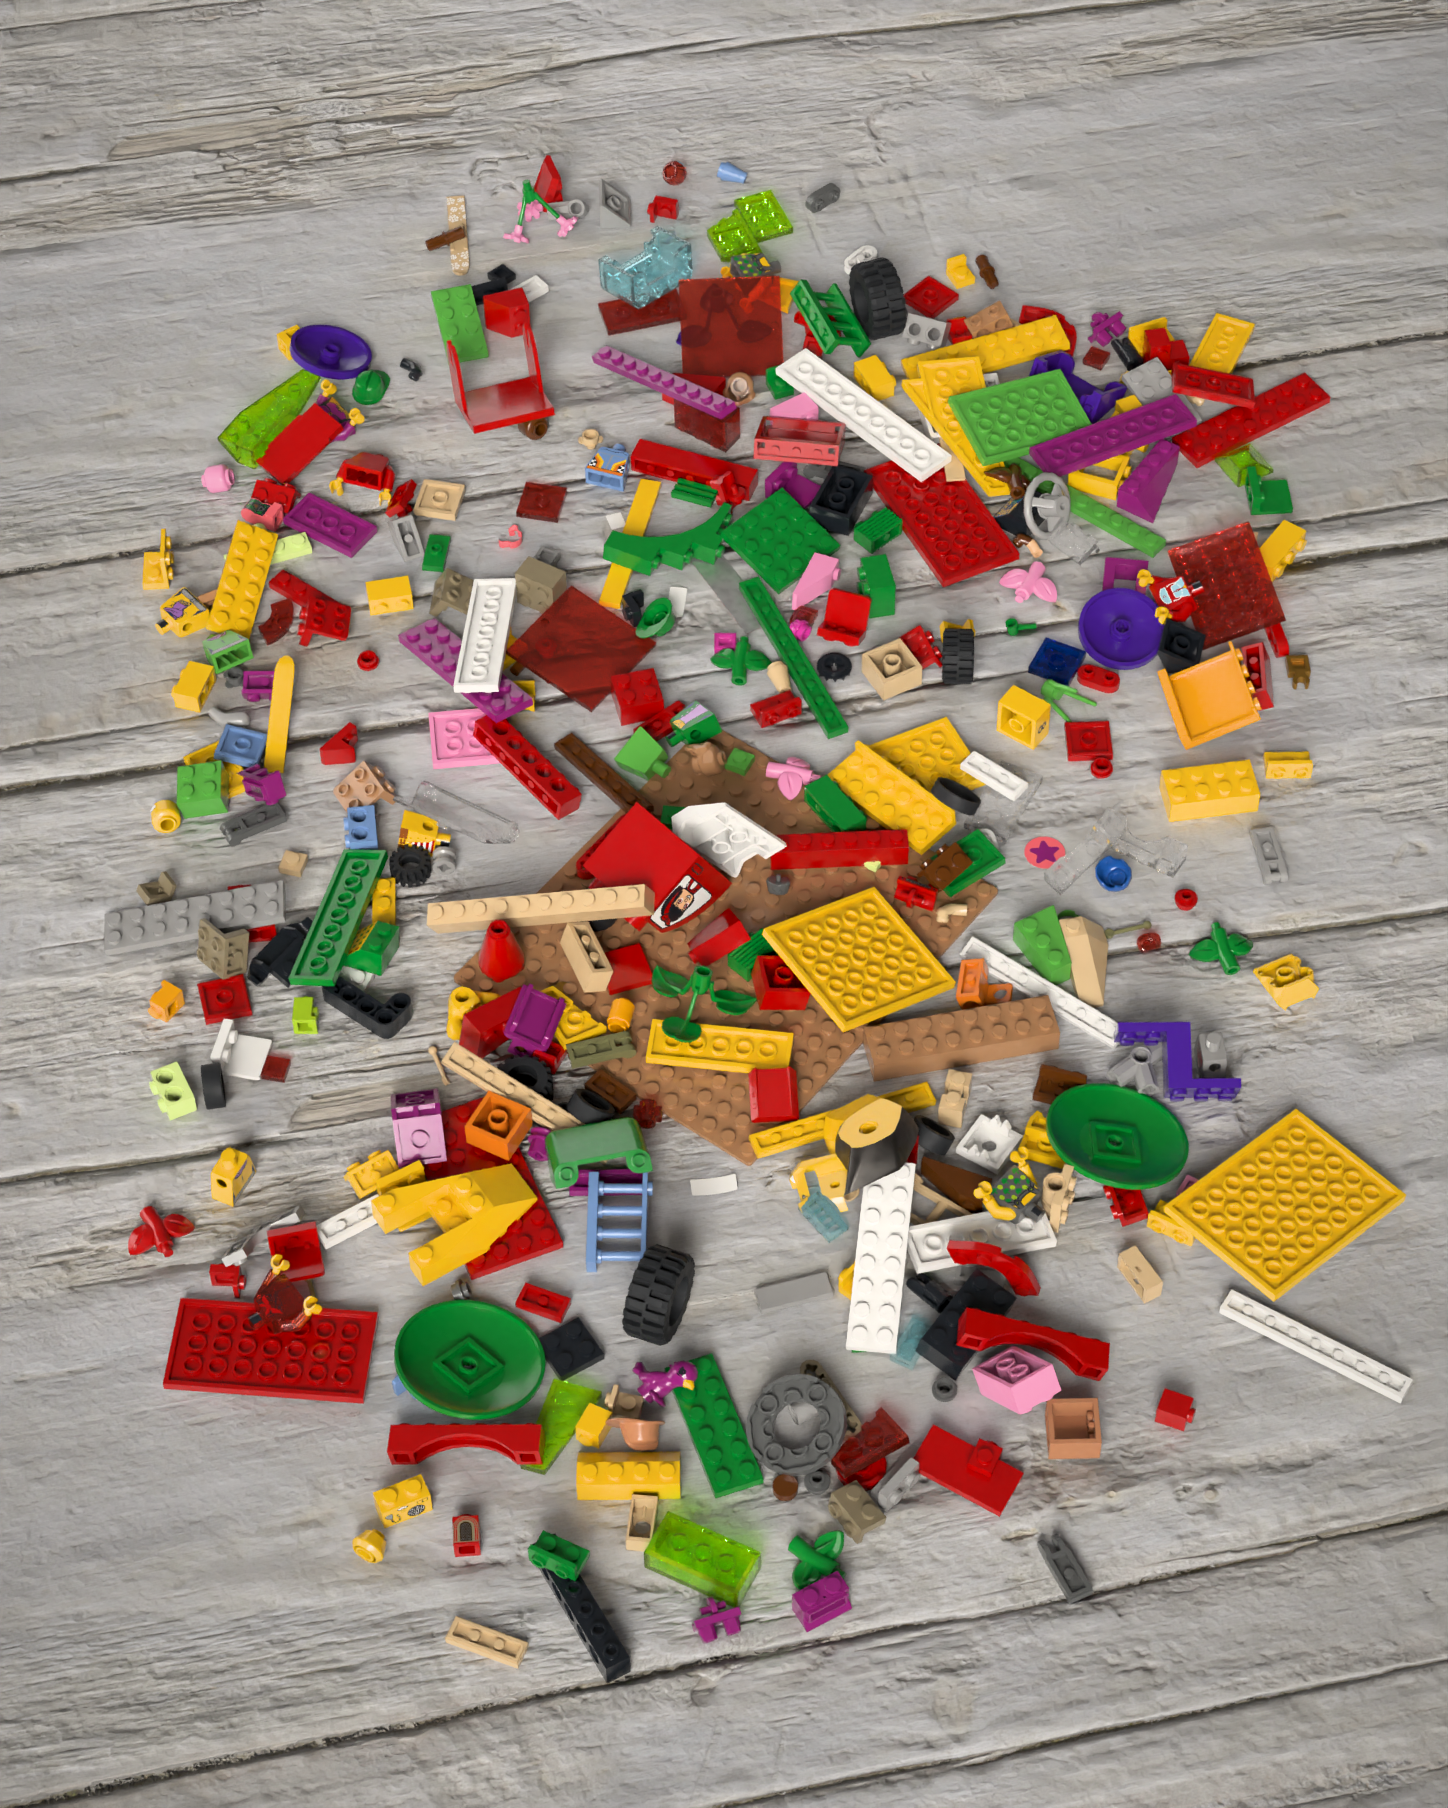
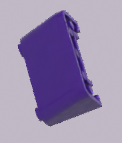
M1062 350L1036 357L1029 376L1061 369L1091 424L1097 423L1115 406L1116 400L1123 399L1127 390L1125 385L1114 381L1107 384L1105 390L1102 391L1072 374L1075 367L1074 359L1070 354Z

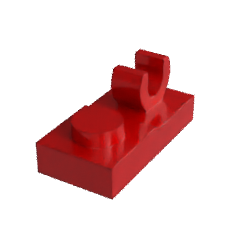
M412 479L396 488L385 511L389 518L396 514L400 518L408 515L413 510L407 504L414 497V491L417 486Z

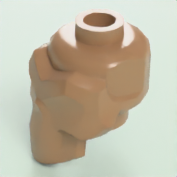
M743 372L731 375L726 388L723 389V396L735 401L736 406L749 403L755 397L752 377Z
M711 742L685 746V750L693 755L692 766L697 774L703 773L705 776H713L723 772L724 764H727V757L725 752L721 751L717 746L711 744Z

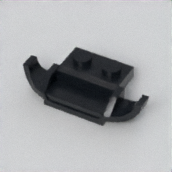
M307 916L299 923L289 924L281 928L277 935L252 959L247 978L258 987L272 974L289 988L291 984L288 978L303 946V940L306 938L313 921Z

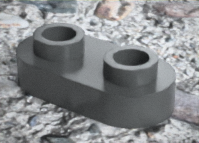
M829 183L808 196L805 202L806 208L812 213H816L835 203L840 197V188L834 183Z

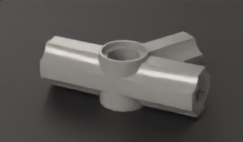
M1158 1042V1045L1155 1046L1144 1045L1133 1048L1130 1056L1107 1071L1110 1084L1124 1087L1134 1080L1138 1093L1152 1096L1158 1092L1159 1085L1153 1066L1162 1060V1042Z

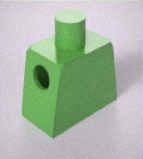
M639 726L614 758L621 769L647 781L655 774L665 778L671 771V767L664 763L668 758L665 750L641 726Z

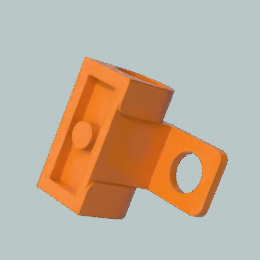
M984 958L961 960L956 999L962 1010L1010 1002L1012 999L1013 986L1011 983L988 984L989 969ZM999 990L1007 991L1006 995L1001 999L994 997L995 993Z

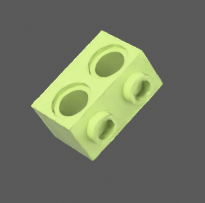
M178 1062L150 1072L152 1081L149 1082L150 1089L154 1096L158 1094L160 1098L157 1100L162 1113H167L170 1121L197 1110L194 1095Z

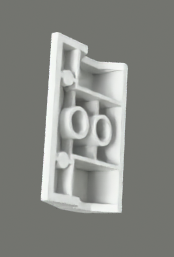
M727 803L688 806L671 817L672 830L675 835L701 857L734 878L739 875L743 863L756 854L767 859L787 847L786 842Z

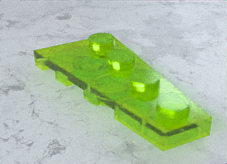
M553 1379L536 1424H542L546 1437L543 1465H520L521 1469L546 1475L575 1435V1426L588 1404L596 1405L602 1397V1391Z

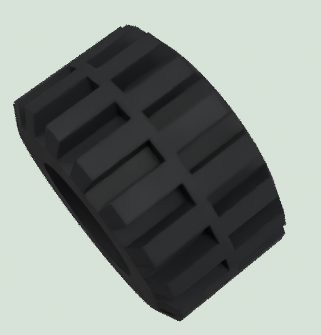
M945 628L943 632L942 680L944 684H971L974 672V632L972 629Z
M516 1055L514 1059L507 1058L504 1060L505 1064L500 1063L497 1066L499 1070L520 1083L532 1085L533 1087L530 1089L550 1101L553 1100V1077L550 1067H547L543 1060L539 1062V1058L535 1056L529 1058V1055H524V1057Z

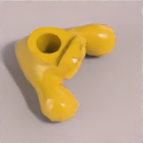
M463 986L454 989L448 998L447 1036L452 1040H460L464 1014L501 995L475 991Z

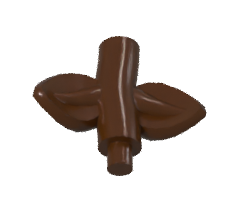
M1015 463L1011 464L1008 468L997 467L984 471L985 476L1007 483L1013 499H1021L1031 483L1025 475H1022L1021 468Z

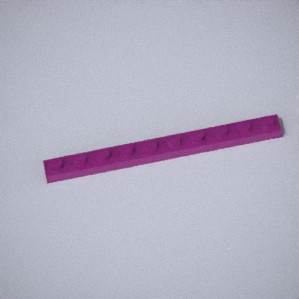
M607 345L592 355L595 364L719 419H723L737 408L735 401Z

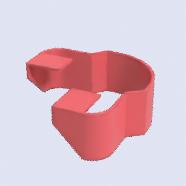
M512 525L509 528V535L514 536V531H517L518 536L521 538L515 542L498 540L501 548L510 547L512 549L522 544V532L518 530L517 525Z

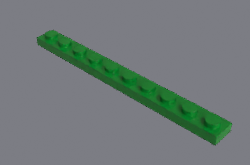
M759 576L740 582V592L779 658L787 665L791 678L827 739L848 733V725Z

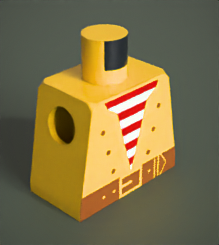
M404 810L398 847L401 846L402 849H405L404 845L408 844V847L412 848V844H415L417 849L419 846L423 847V850H427L428 855L432 857L435 845L449 847L451 834L438 832L440 822L438 819Z

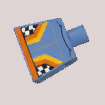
M615 444L613 449L601 447L585 467L586 483L624 492L630 469L629 454L625 452L626 448L621 444Z

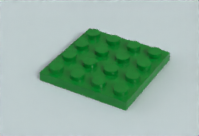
M783 488L776 491L725 528L720 534V537L778 595L802 577L814 553L831 556L841 546Z

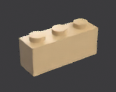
M589 922L567 923L560 944L584 993L606 991L613 974V969Z

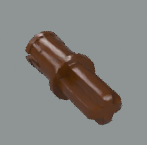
M459 226L447 232L442 231L441 235L426 240L425 244L427 249L432 251L445 245L448 247L450 246L449 244L466 237L462 227Z
M986 255L978 256L975 262L980 270L979 274L985 280L987 286L990 289H994L999 285L994 274L995 269L990 265Z

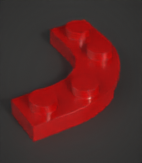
M1023 305L1019 317V323L1021 324L1053 315L1057 316L1070 343V349L1064 352L1074 357L1077 333L1073 324L1070 325L1065 320V316L1056 311Z
M949 1240L947 1250L954 1263L961 1265L979 1264L991 1267L1007 1278L1015 1295L1024 1297L1028 1295L1039 1296L1041 1287L1034 1273L1016 1255L1011 1258L1001 1253L1002 1248L983 1242Z

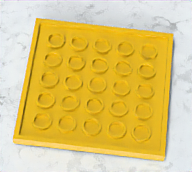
M875 887L766 927L762 933L763 937L843 1033L951 990L956 984L951 975Z

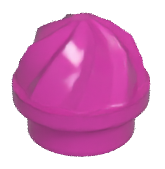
M796 619L789 627L796 640L799 639L800 641H805L812 631V627L809 626L806 620Z

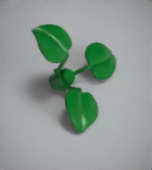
M658 965L655 967L652 975L654 990L663 996L676 997L678 994L684 995L689 992L690 987L694 992L685 1020L679 1017H668L662 1022L663 1032L670 1038L680 1042H693L701 1035L700 1025L689 1022L698 994L702 995L710 990L711 1000L717 1002V1009L730 1015L746 1013L755 1004L757 997L728 990H717L714 992V981H711L713 972L706 966H696L690 980L676 973L666 971Z

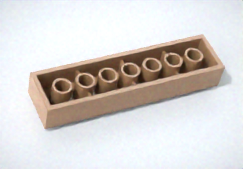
M1048 995L863 1027V1046L874 1082L1059 1049L1060 1030Z

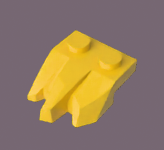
M1036 1111L1028 1120L1019 1147L1024 1146L1029 1152L1027 1160L1063 1169L1066 1163L1059 1157L1049 1142L1046 1133V1118L1043 1117L1041 1112Z

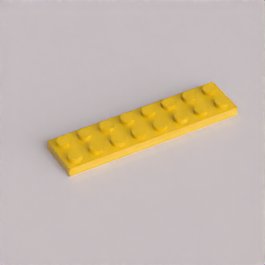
M1053 315L901 359V366L907 379H918L917 362L979 356L982 372L986 374L1034 360L1036 357L1052 352L1070 349V343L1057 316Z

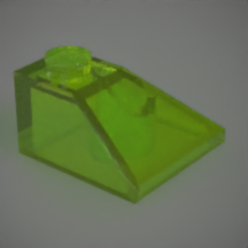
M1251 444L1215 458L1218 466L1237 487L1245 485L1247 467L1255 466L1257 475H1260L1261 478L1274 471Z

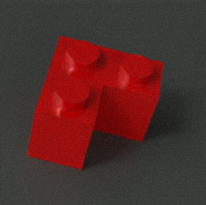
M1165 327L1145 330L1142 352L1143 364L1158 357L1167 371L1171 370L1174 362L1189 365L1190 356L1183 340L1170 341Z

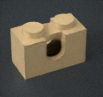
M948 1070L945 1092L941 1096L938 1109L939 1124L956 1128L962 1127L971 1093L972 1073Z

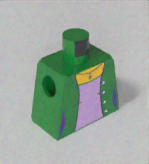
M695 700L670 719L673 731L666 735L665 739L671 747L680 742L686 745L700 744L721 733L722 729L715 714Z

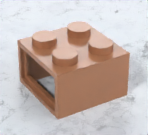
M1098 1398L1050 1399L1046 1401L1045 1423L1048 1459L1100 1458L1102 1441Z

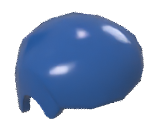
M1107 856L1100 860L1095 868L1097 881L1107 891L1120 892L1127 888L1132 880L1131 868L1123 859Z

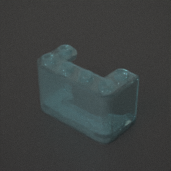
M659 226L651 229L653 236L650 242H644V252L620 265V262L612 260L607 255L598 259L601 288L637 309L644 307L690 280L693 274L691 244Z

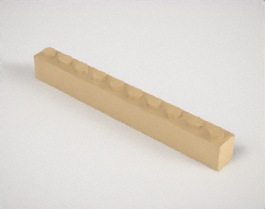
M645 884L428 903L427 926L440 934L487 930L490 923L495 920H503L509 927L650 916L654 915L655 892Z

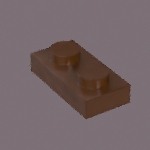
M601 1069L585 1083L586 1090L592 1091L606 1099L614 1107V1110L620 1114L637 1099L635 1092Z

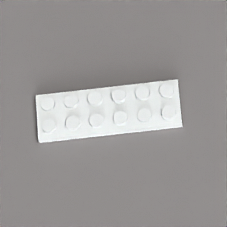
M1039 1201L1037 1205L1043 1209L1041 1201ZM989 1211L910 1226L907 1250L918 1274L961 1265L954 1263L947 1250L949 1240L975 1241L995 1245L1002 1248L1001 1253L1010 1256L1055 1247L1057 1239L1046 1213L1037 1223L1026 1216L1018 1224H1013L1010 1221L994 1219Z

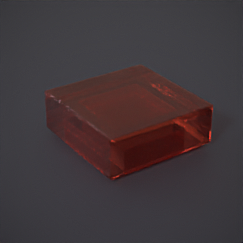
M1092 346L1083 358V364L1102 370L1110 359V352Z
M801 605L794 610L790 618V624L796 619L806 620L809 626L812 627L818 616V610Z
M267 1055L261 1072V1078L285 1083L291 1066V1060Z

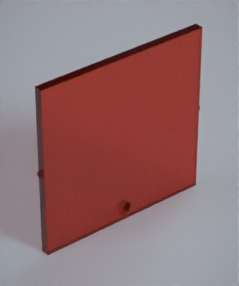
M728 276L727 278L679 279L683 374L726 378L735 373L743 372L751 377L766 376L767 368L784 363L780 276L733 278Z
M571 585L506 650V654L545 680L547 684L552 685L592 713L611 693L610 676L631 672L656 646V642L649 637L639 638L636 635V628Z

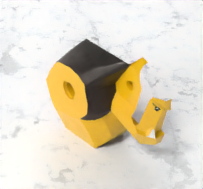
M866 1094L825 1115L824 1140L830 1155L798 1162L790 1174L791 1186L793 1189L797 1188L800 1197L799 1209L801 1210V1207L810 1197L804 1173L815 1171L822 1195L832 1200L838 1206L840 1212L848 1210L844 1200L845 1195L900 1170L906 1163L919 1133V1127L911 1115L902 1106L891 1100Z

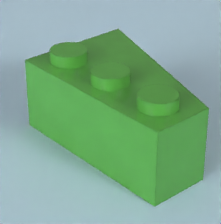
M1054 905L1015 922L1013 941L1038 974L1056 986L1069 980L1072 962Z

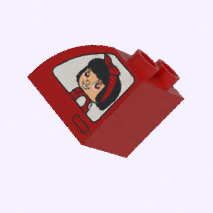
M638 802L634 804L582 865L596 877L588 886L589 889L645 884L655 892L654 915L624 918L639 932L647 923L651 924L661 933L674 930L688 923L709 908L732 884Z

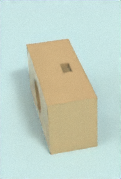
M1136 1245L1119 1253L1117 1268L1144 1304L1160 1296L1163 1281Z
M632 1494L626 1534V1550L652 1552L658 1513V1496ZM638 1522H647L650 1525V1530L645 1534L637 1533L635 1525Z

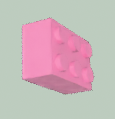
M1014 1345L972 1368L981 1395L1018 1414L1031 1411L1037 1404L1052 1399L1053 1395L1062 1391L1051 1363Z

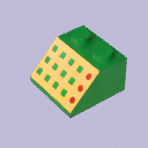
M376 921L357 931L344 966L382 976L399 948V926Z

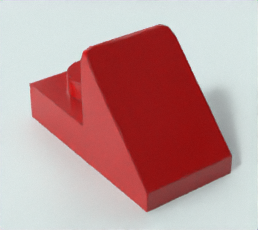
M349 722L320 748L322 764L333 765L356 762L355 749L353 747L358 741L357 728L354 724Z

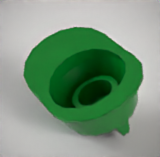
M373 369L361 372L356 377L352 389L354 400L362 405H372L379 402L390 384L389 375L383 371Z
M668 598L656 599L646 608L636 629V635L639 638H648L653 635L658 637L664 636L671 630L675 623V615L672 611V603Z

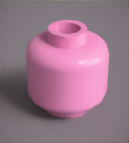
M225 464L209 466L205 469L204 475H202V484L211 493L228 491L235 482L233 470Z

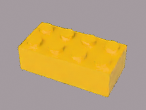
M1250 759L1161 770L1159 789L1169 822L1258 811L1260 791Z

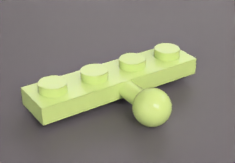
M256 523L253 525L264 530H267L266 526L262 523ZM306 532L278 539L270 565L312 553V547Z

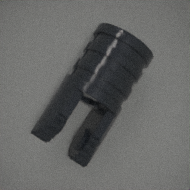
M1128 337L1123 338L1122 343L1118 339L1112 340L1111 345L1128 371L1143 364L1142 357Z
M919 1273L916 1278L912 1277L906 1281L907 1287L938 1313H942L953 1299V1295L924 1273Z

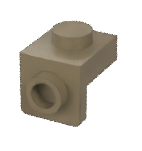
M165 871L161 872L157 882L138 884L136 892L147 906L170 902L176 889V883Z

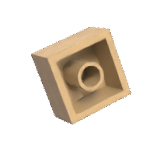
M901 638L862 654L861 672L883 701L922 685V666Z

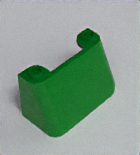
M632 1117L554 1130L545 1138L550 1179L556 1189L569 1187L577 1182V1165L625 1157L628 1168L634 1173L653 1171L651 1158L640 1124Z

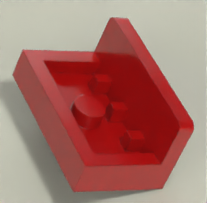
M265 478L264 481L256 480L251 498H256L262 503L273 505L274 502L281 504L283 513L288 514L293 509L296 497L300 498L301 493L291 484L284 483V486L277 485L276 481Z
M1108 1185L1103 1186L1107 1200L1112 1199L1114 1205L1110 1206L1114 1220L1120 1219L1122 1227L1148 1218L1149 1212L1141 1190L1121 1189Z

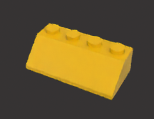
M578 1452L576 1472L577 1500H631L632 1494L658 1496V1499H681V1452Z

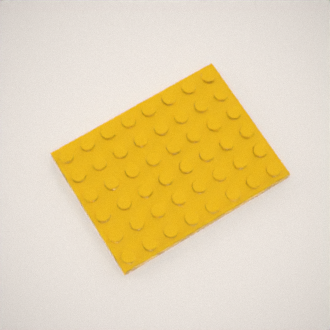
M1295 1109L1167 1203L1164 1207V1212L1274 1302L1403 1203L1406 1194L1303 1113Z

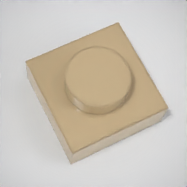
M286 850L278 867L279 873L301 877L308 862V855Z

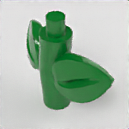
M745 636L740 637V642L736 644L735 651L726 648L710 658V662L719 668H732L731 681L738 686L746 684L747 669L762 671L767 669L772 663L763 653L751 650V645L748 643L749 639Z
M1215 922L1211 925L1212 932L1210 935L1212 940L1205 939L1197 943L1190 951L1189 956L1202 962H1211L1218 959L1226 975L1236 974L1240 971V966L1234 955L1242 956L1248 954L1253 948V942L1240 934L1228 936L1226 929L1221 928L1219 922Z
M834 1530L818 1536L813 1547L799 1535L793 1538L788 1546V1551L801 1561L792 1572V1580L797 1589L802 1590L819 1581L821 1574L828 1576L838 1571L841 1577L845 1578L846 1572L840 1569V1563L835 1561L843 1550L844 1532Z

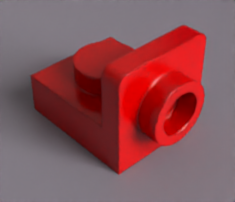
M656 195L653 202L649 203L647 214L650 215V222L655 223L657 216L677 220L679 215L678 200Z

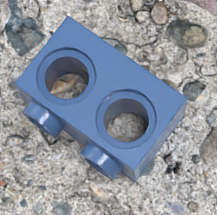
M374 805L347 808L348 817H343L345 831L349 830V834L345 835L346 848L379 850Z

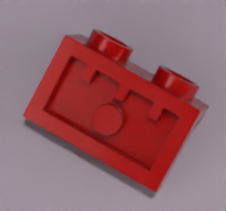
M919 625L899 637L921 664L922 670L933 663H936L939 668L942 667L940 659L942 658V653L937 645H933L935 638L930 630L925 631Z
M788 690L750 704V711L760 727L764 728L802 714V700L800 697L795 698L792 692Z

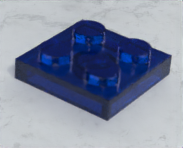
M1046 637L1030 663L1028 673L1070 686L1079 667L1086 658V651Z

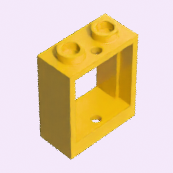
M1118 455L1093 464L1094 466L1118 471L1114 481L1083 473L1085 468L1069 473L1068 485L1078 491L1116 501L1118 489L1125 482V479L1131 475L1130 457Z

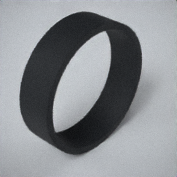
M937 778L931 789L933 796L940 802L966 815H975L981 804V799L974 792L947 778Z

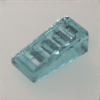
M820 1191L811 1195L801 1207L802 1215L828 1243L849 1229ZM817 1204L819 1208L812 1211L810 1208ZM824 1211L826 1214L818 1219L816 1215ZM830 1217L832 1221L824 1226L822 1222ZM837 1225L839 1228L830 1234L828 1229Z

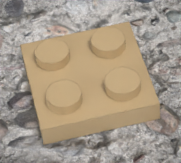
M424 479L414 506V515L455 521L466 491L465 485Z

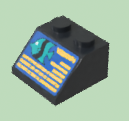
M1035 490L1033 497L1039 498L1042 493ZM1025 495L1021 499H1013L1011 497L993 517L1003 530L1015 536L1023 533L1030 537L1032 532L1026 524L1023 513ZM1032 506L1034 521L1039 527L1045 519L1040 517L1037 507Z

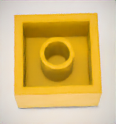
M1013 685L998 701L997 731L1034 750L1049 732L1051 704Z

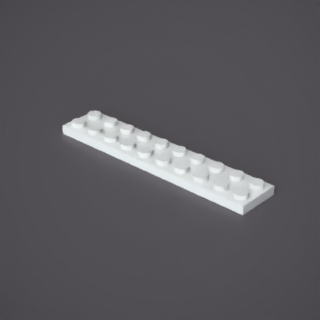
M803 349L776 367V375L799 392H805L815 404L838 421L845 423L846 427L920 482L951 462V454L808 349Z

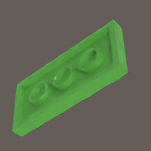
M471 284L431 291V298L446 357V343L448 340H451L452 346H455L459 363L488 358L489 353Z

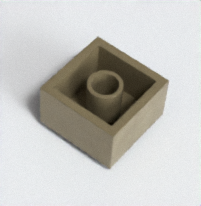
M528 556L515 572L517 602L521 605L554 618L568 601L565 571Z

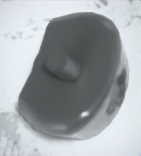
M781 874L768 877L766 879L768 892L774 895L787 894L791 884L788 877H781Z

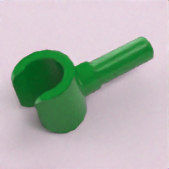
M1010 618L1006 620L1008 634L1011 636L1017 635L1019 630L1037 628L1036 623L1018 624L1016 619Z

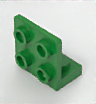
M1247 467L1245 490L1250 514L1292 513L1293 505L1287 480L1261 481V476L1257 475L1256 467Z

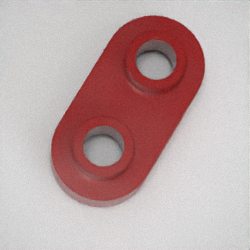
M1091 664L1082 665L1077 671V681L1083 686L1104 693H1114L1119 689L1120 677L1115 672Z

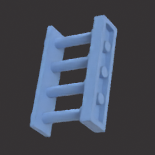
M589 1172L586 1242L587 1272H597V1263L602 1264V1261H640L644 1252L648 1250V1196H653V1181H648V1172L643 1173V1184L604 1183V1181L599 1180V1172ZM604 1193H642V1206H603V1203H599V1196H604ZM603 1216H642L641 1229L603 1228L598 1226V1218H603ZM602 1238L641 1239V1251H602V1249H598V1241H602Z

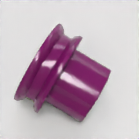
M541 1127L531 1129V1135L528 1136L530 1147L527 1153L530 1157L542 1162L547 1161L545 1138L552 1132L551 1130Z

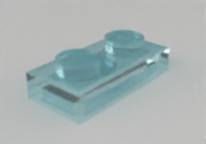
M912 1318L897 1343L896 1354L891 1353L890 1361L913 1370L921 1357L915 1350L921 1338L931 1326Z

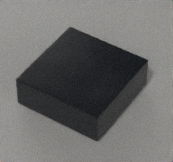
M504 264L487 273L488 279L491 281L505 277L507 284L516 279V274Z

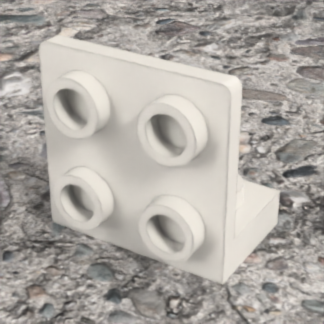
M224 1019L210 1056L211 1062L221 1064L223 1075L260 1080L272 1046V1040L239 1035L238 1031L235 1030L233 1020Z

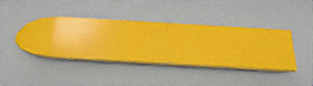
M288 655L279 659L274 671L264 768H267L268 773L277 770L280 773H284L295 675L293 659Z

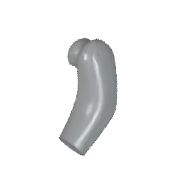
M212 707L209 710V716L223 728H225L226 724L237 727H247L250 724V718L246 712L224 713L217 707Z

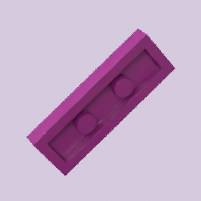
M630 1169L578 1170L577 1182L569 1186V1195L588 1196L589 1172H599V1180L604 1181V1183L643 1184V1173H634ZM604 1193V1196L642 1195V1193Z

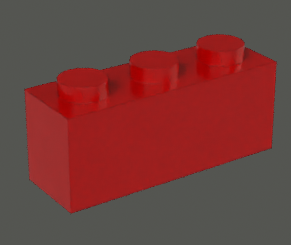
M1263 642L1241 647L1244 658L1242 662L1246 665L1250 675L1246 679L1247 681L1251 680L1256 693L1252 694L1253 698H1258L1262 710L1273 708L1271 664Z

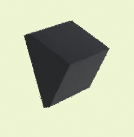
M1168 618L1164 621L1157 654L1167 673H1177L1200 663L1206 635Z

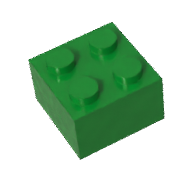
M886 554L860 558V567H857V575L860 582H857L858 594L868 596L872 600L869 619L895 615L896 585Z

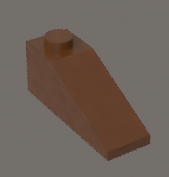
M923 1156L921 1174L953 1203L971 1213H982L984 1211L982 1206L983 1198H976L974 1190L979 1188L978 1184L983 1181H988L992 1186V1178Z

